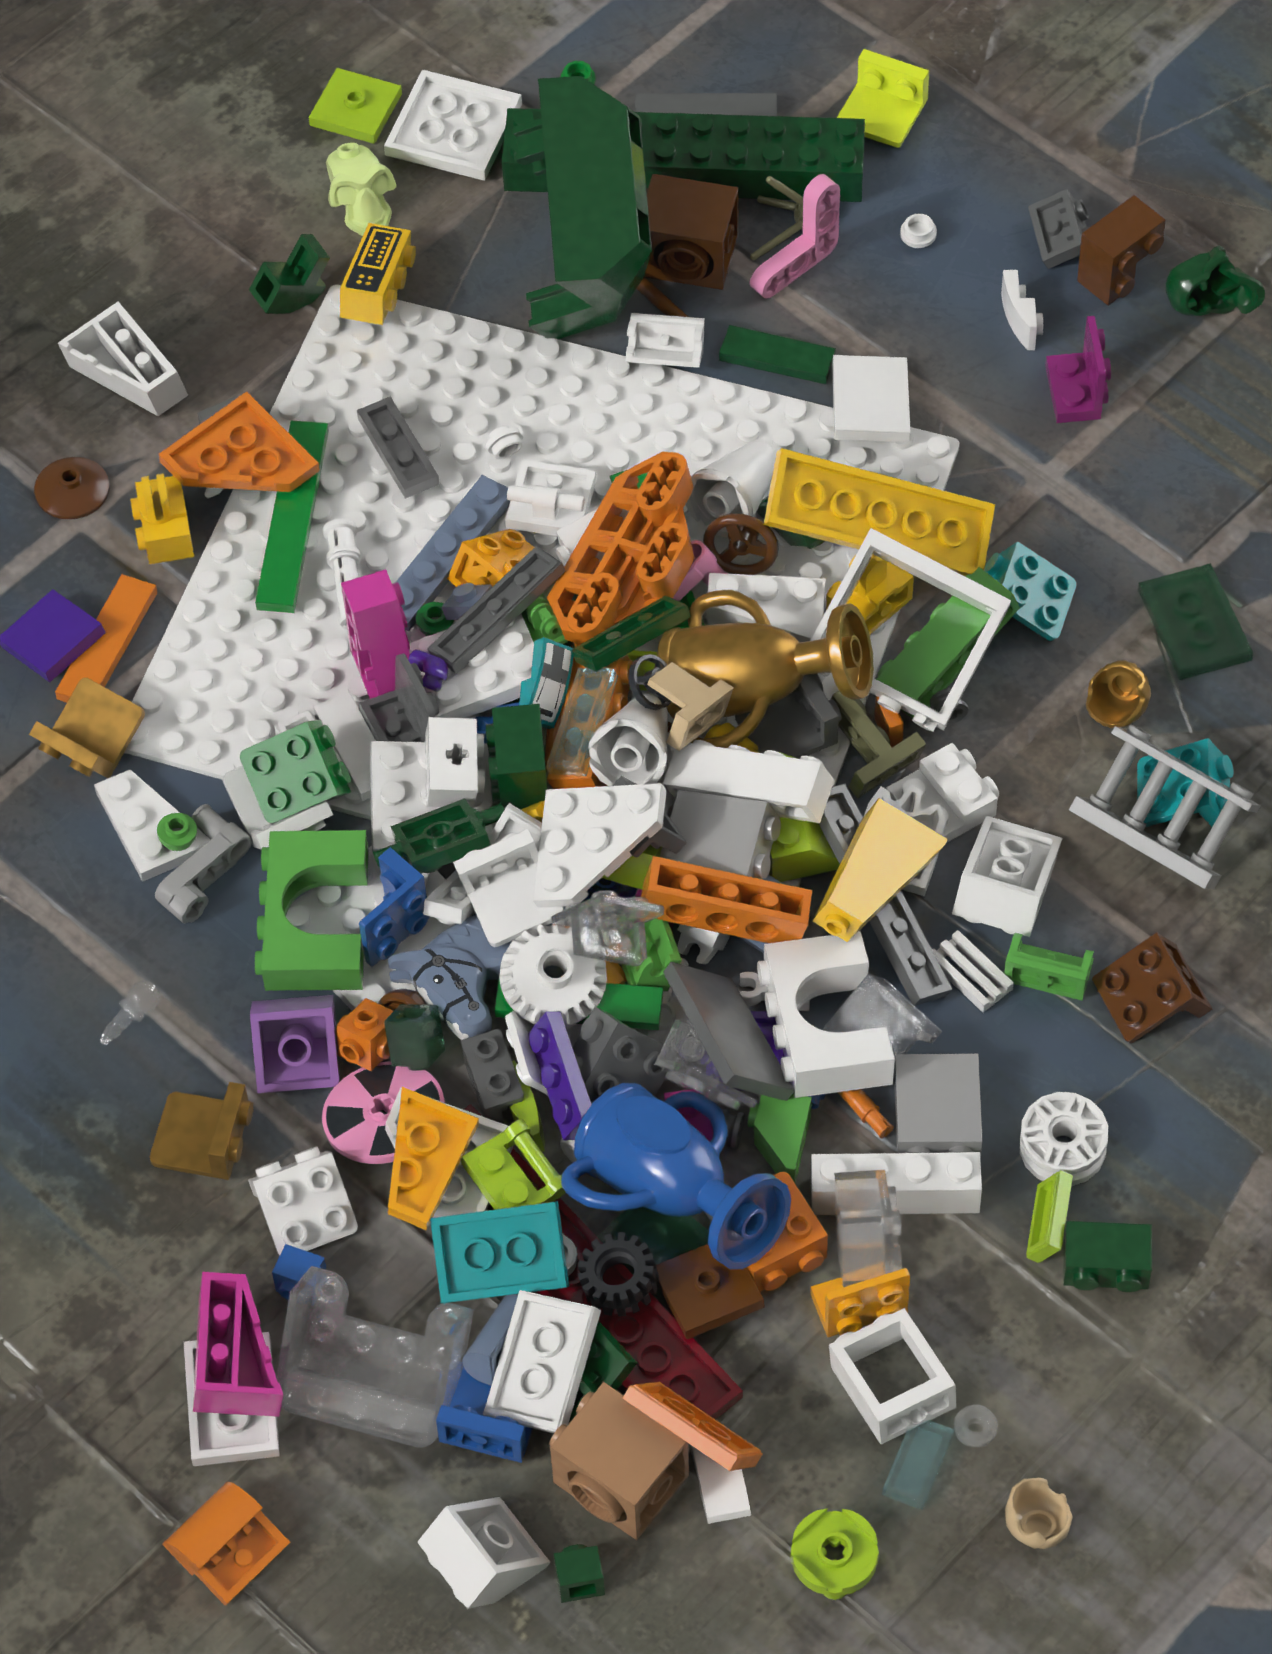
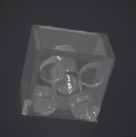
M885 1170L834 1173L836 1245L842 1286L846 1287L902 1269L901 1248L898 1245V1235H901L900 1211L899 1209L897 1210L896 1187L887 1185Z

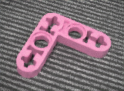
M825 174L816 176L804 191L803 234L762 263L753 273L750 279V287L765 299L774 296L826 258L836 247L839 238L840 187Z

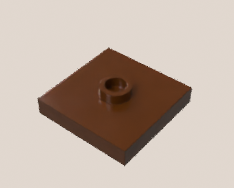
M708 1244L656 1265L659 1274V1282L656 1283L686 1339L765 1308L764 1298L747 1267L744 1269L727 1268L713 1258Z

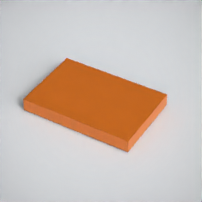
M660 1382L630 1385L622 1398L729 1471L756 1467L763 1455L760 1449Z

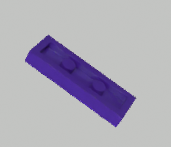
M546 1011L529 1031V1044L531 1050L535 1053L541 1072V1081L547 1090L553 1108V1117L559 1126L563 1141L575 1140L580 1122L590 1108L591 1102L561 1012Z

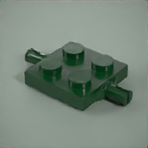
M464 798L390 826L395 844L373 851L375 861L378 867H380L378 857L391 847L421 874L435 872L443 865L459 860L473 850H482L491 846L485 826L498 822L505 809L502 803H499L479 812L470 807Z

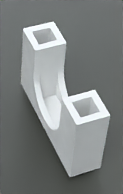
M858 931L848 942L838 936L828 935L764 944V961L757 962L758 978L761 986L767 985L769 993H765L766 1011L769 1018L775 1017L777 1024L773 1025L774 1044L776 1050L783 1049L785 1057L781 1058V1070L785 1082H791L795 1089L793 1092L795 1098L893 1085L895 1058L886 1027L841 1033L828 1032L809 1024L798 1011L804 1003L816 996L867 988L869 961L861 931Z

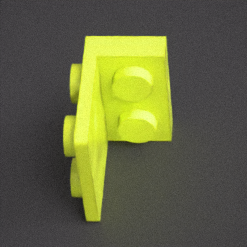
M863 49L858 58L857 84L837 118L865 119L864 137L896 148L901 147L928 100L929 70Z

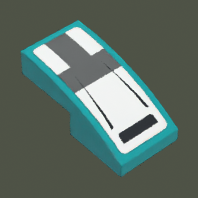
M545 637L534 641L531 678L521 682L519 705L540 704L542 727L552 729L558 720L567 694L574 655L572 650L574 648Z

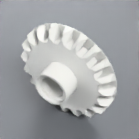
M558 923L549 926L539 924L536 930L530 932L524 930L518 938L512 940L502 958L499 976L500 985L510 1007L525 1020L536 1024L546 1011H560L565 1026H569L586 1018L591 1014L594 1007H597L600 1003L607 982L606 961L603 960L599 947L591 942L589 936L579 933L574 927H563ZM551 965L558 966L564 971V975L560 978H551L546 975L543 969Z

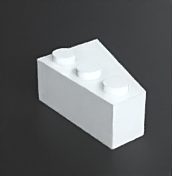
M116 302L58 342L69 367L156 416L161 415L188 396L176 369L119 302Z
M709 573L708 592L734 590L757 601L766 613L771 626L788 632L799 642H807L811 640L824 616L826 578ZM724 605L707 609V625L756 623L747 611L736 606Z

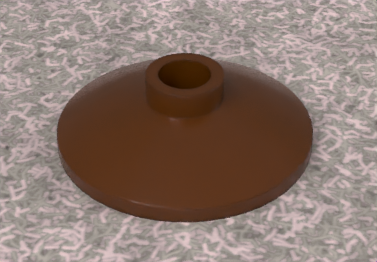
M67 457L52 462L41 471L35 482L34 493L38 505L47 514L60 519H78L94 513L104 504L109 494L110 485L105 470L98 463L82 457Z

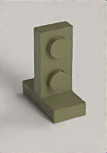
M840 691L832 695L831 699L836 702L842 720L838 722L839 728L867 762V765L854 773L848 786L857 799L920 758L926 743L918 732L892 748L888 735L880 726H875L866 715V708L860 699L851 700L843 696Z

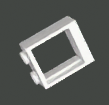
M905 1308L893 1314L881 1315L872 1324L856 1332L844 1333L835 1342L829 1344L832 1370L880 1444L957 1408L955 1383ZM904 1339L930 1380L880 1404L854 1365V1362Z

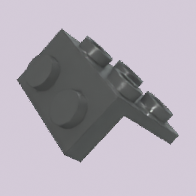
M404 653L396 656L395 690L359 703V711L376 741L425 742L428 719L439 714V707L432 692L426 693L422 685L423 679L417 664H410Z
M817 673L804 675L801 683L792 693L768 706L763 719L748 738L758 746V752L762 754L767 750H772L800 759L801 756H809L837 744L838 722L842 720L836 702L833 699L828 700L823 693V685ZM750 712L735 715L737 724L740 725Z
M594 1007L589 1018L582 1024L580 1034L572 1047L591 1102L598 1099L606 1090L621 1083H638L655 1097L677 1057L676 1051L670 1046L628 1027L608 1012Z

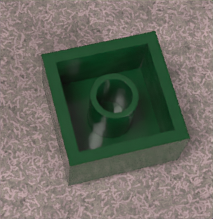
M540 704L492 708L493 724H485L493 803L501 802L504 809L510 803L521 810L544 801L548 788Z

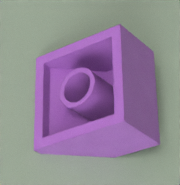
M333 995L252 1001L250 1022L257 1093L335 1087L340 1082Z

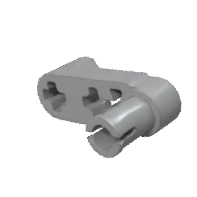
M208 804L200 806L191 818L195 821L197 828L211 840L165 877L155 892L156 900L183 924L192 923L202 915L208 904V897L203 891L233 867L247 853L252 844V838L233 822L228 823Z

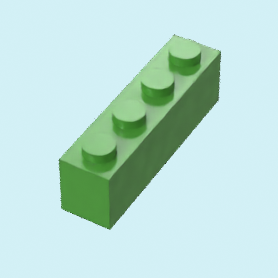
M978 567L973 574H968L965 577L1011 600L1009 609L998 627L996 635L1020 607L1012 592L982 568ZM952 596L946 603H941L934 609L930 616V621L920 632L916 631L909 636L904 644V649L894 660L887 661L881 667L876 680L930 707L931 697L937 692L946 689L960 674L991 615ZM902 710L911 719L914 718V715Z

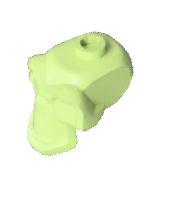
M357 143L342 144L326 160L331 182L328 201L331 207L345 205L346 226L363 236L368 223L389 225L392 211L383 194L394 190L397 185L390 169L380 164L370 149Z

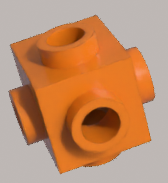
M365 998L352 1012L344 1015L337 1024L338 1056L350 1063H355L372 1071L381 1061L388 1059L400 1044L399 1013Z

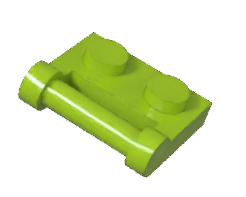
M523 1119L515 1121L502 1133L463 1155L460 1164L494 1210L549 1203L566 1193L561 1185L562 1174L559 1175L531 1138L529 1135L531 1130ZM516 1144L546 1186L537 1191L507 1149Z

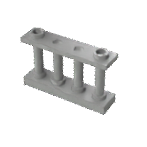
M1132 724L1129 725L1128 729L1115 726L1111 733L1124 740V745L1096 795L1091 794L1089 799L1076 796L1069 811L1200 887L1214 890L1222 875L1212 870L1214 866L1212 860L1241 808L1256 813L1260 809L1261 805L1251 800L1254 793L1232 782L1230 788L1148 742L1151 735ZM1140 749L1159 760L1130 814L1125 813L1124 817L1121 818L1110 811L1113 806L1110 801ZM1175 769L1193 781L1164 834L1159 833L1156 838L1144 831L1146 827L1144 820L1170 773ZM1208 788L1227 799L1199 852H1193L1190 858L1178 851L1180 846L1178 840Z

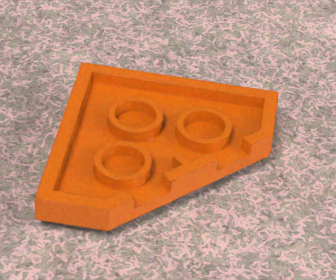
M247 391L159 453L160 463L183 486L291 492L320 471L319 462Z

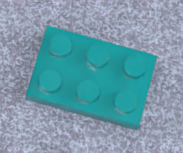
M558 1201L430 1218L441 1303L519 1294L520 1290L535 1292L569 1287Z

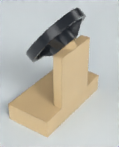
M652 654L637 658L629 670L631 691L643 707L660 710L673 702L682 708L675 715L666 742L678 751L724 717L734 688L722 679L713 686L708 687L673 662L667 665L660 657ZM647 660L655 664L654 669L647 671L644 676L637 677V670L642 661ZM638 684H643L650 693L656 694L661 704L650 702L642 694Z

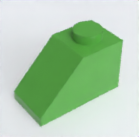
M792 1094L786 1101L761 1095L759 1103L752 1102L748 1117V1127L754 1128V1144L776 1174L786 1172L796 1184L811 1120L812 1097L795 1098L794 1094Z

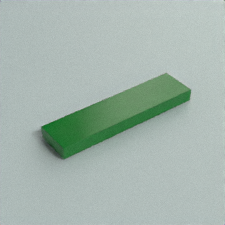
M499 977L495 1017L505 1018L507 1014L514 1010L503 995ZM606 983L605 992L597 1008L608 1012L633 1029L659 1031L663 988ZM590 1015L575 1024H583Z

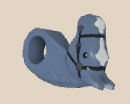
M563 906L565 914L560 920L546 925L558 923L563 927H574L576 931L583 934V926L575 910L569 906ZM477 914L468 917L462 924H455L443 931L421 950L402 952L389 957V968L396 969L389 972L390 980L394 983H412L429 1009L459 1039L463 1040L480 1035L492 1029L490 1011L484 1002L487 981L499 980L502 958L512 941L499 947L491 946ZM551 965L543 969L546 975L551 978H560L564 975V971L558 966Z

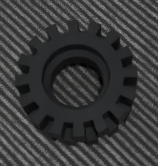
M618 1232V1240H613L611 1233L604 1235L605 1243L600 1244L598 1239L591 1242L593 1252L585 1248L582 1253L584 1261L579 1260L578 1263L580 1272L578 1276L588 1302L591 1301L593 1307L599 1310L602 1307L604 1314L612 1316L613 1309H616L618 1316L621 1317L626 1316L625 1308L631 1307L634 1314L640 1311L638 1306L640 1301L646 1306L651 1302L649 1293L656 1295L658 1290L656 1282H659V1274L648 1245L645 1242L641 1244L639 1237L632 1235L630 1241H628L626 1233ZM630 1264L634 1268L633 1277L623 1284L608 1285L603 1281L605 1271L614 1265Z

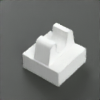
M680 924L678 931L681 932L677 948L679 953L687 955L691 946L698 944L700 954L696 962L707 964L718 950L724 949L730 936Z

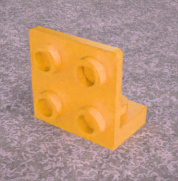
M512 529L463 541L447 580L456 587L465 583L491 585L493 587L535 547L527 542L520 532Z
M891 1262L811 1286L810 1295L827 1338L838 1334L841 1336L847 1332H856L862 1329L863 1326L872 1324L881 1315L893 1314L903 1308L908 1313L910 1275L907 1268L894 1271Z

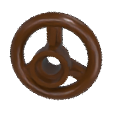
M734 513L718 517L708 525L703 535V543L715 555L719 566L729 574H760L769 569L778 556V540L772 529L764 525V522L750 515ZM726 527L729 544L719 554L715 548L714 539L717 532ZM759 534H761L762 537L765 539L766 544H763L758 539ZM753 554L764 557L759 562L749 565L731 562L738 555Z

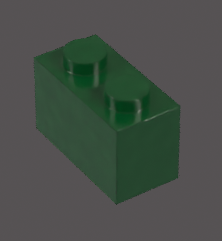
M1066 1221L1063 1286H1074L1079 1290H1094L1097 1287L1117 1288L1122 1292H1136L1140 1289H1149L1152 1272L1151 1224Z

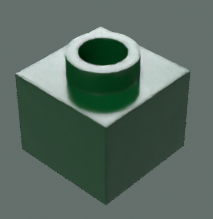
M576 1544L564 1548L562 1552L554 1553L555 1572L561 1603L605 1595L604 1577L597 1546L587 1547L583 1544Z

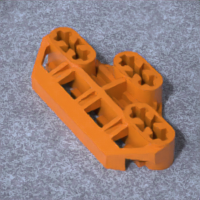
M663 451L615 477L564 566L566 571L556 580L548 594L549 605L556 616L565 640L574 642L575 647L664 596L673 598L694 560L683 509L692 494L693 482L687 460L683 455L676 452ZM648 472L642 485L638 489V475ZM623 509L629 511L625 519L619 516ZM599 551L605 553L601 561L595 558ZM574 594H578L576 601H572Z

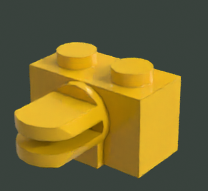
M164 473L156 474L157 479L149 480V476L141 477L140 482H135L137 497L130 498L134 521L141 520L142 527L135 528L139 551H147L149 564L194 557L182 484L174 476L164 477Z
M873 554L847 604L851 603L859 609L864 617L869 635L912 600L914 576ZM854 556L853 559L850 561L849 567L851 566V564H852V562H853L855 556ZM841 581L834 583L826 594V610L836 594Z

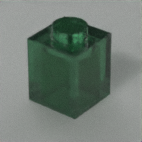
M400 1004L384 1021L392 1066L408 1067L412 1071L424 1070L431 1067L445 1051L438 1005Z

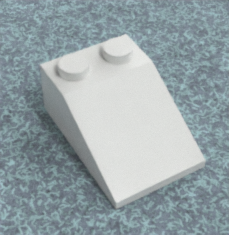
M986 816L962 873L952 914L963 917L972 923H984L1001 928L1009 934L1020 933L1030 937L1062 838Z

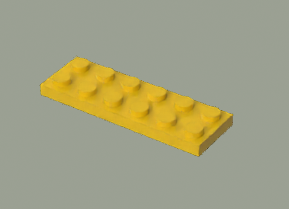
M781 448L776 452L764 525L855 549H860L870 528L947 568L966 576L973 574L978 567L983 570L985 568L995 504Z

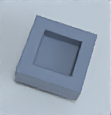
M473 583L458 585L442 606L446 620H458L492 586L474 585Z

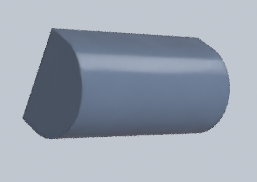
M517 1294L504 1296L463 1357L465 1370L474 1379L492 1386L518 1298Z

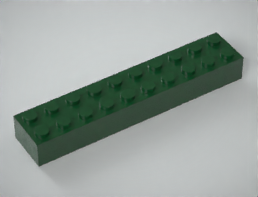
M507 108L502 156L504 191L548 192L546 173L536 176L533 173V162L522 166L515 161V154L518 153L517 137L513 135L512 130L513 127L541 118V109ZM635 112L640 117L646 188H649L652 174L738 187V198L757 199L758 196H764L780 200H792L767 183L766 178L768 176L773 177L803 197L804 191L811 180L820 174H825L839 185L840 201L862 202L865 119Z

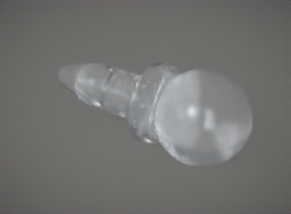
M139 981L131 986L127 999H122L119 1002L123 1010H120L113 1018V1022L108 1023L100 1038L102 1044H107L118 1038L122 1033L121 1031L131 1024L133 1018L141 1022L144 1018L143 1013H149L158 1006L160 993L153 983Z

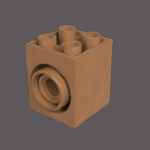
M603 1382L595 1393L590 1391L582 1398L576 1410L577 1415L569 1425L562 1424L553 1434L549 1443L553 1482L571 1494L591 1514L605 1522L614 1524L626 1534L638 1540L689 1476L688 1443L622 1399L624 1395Z

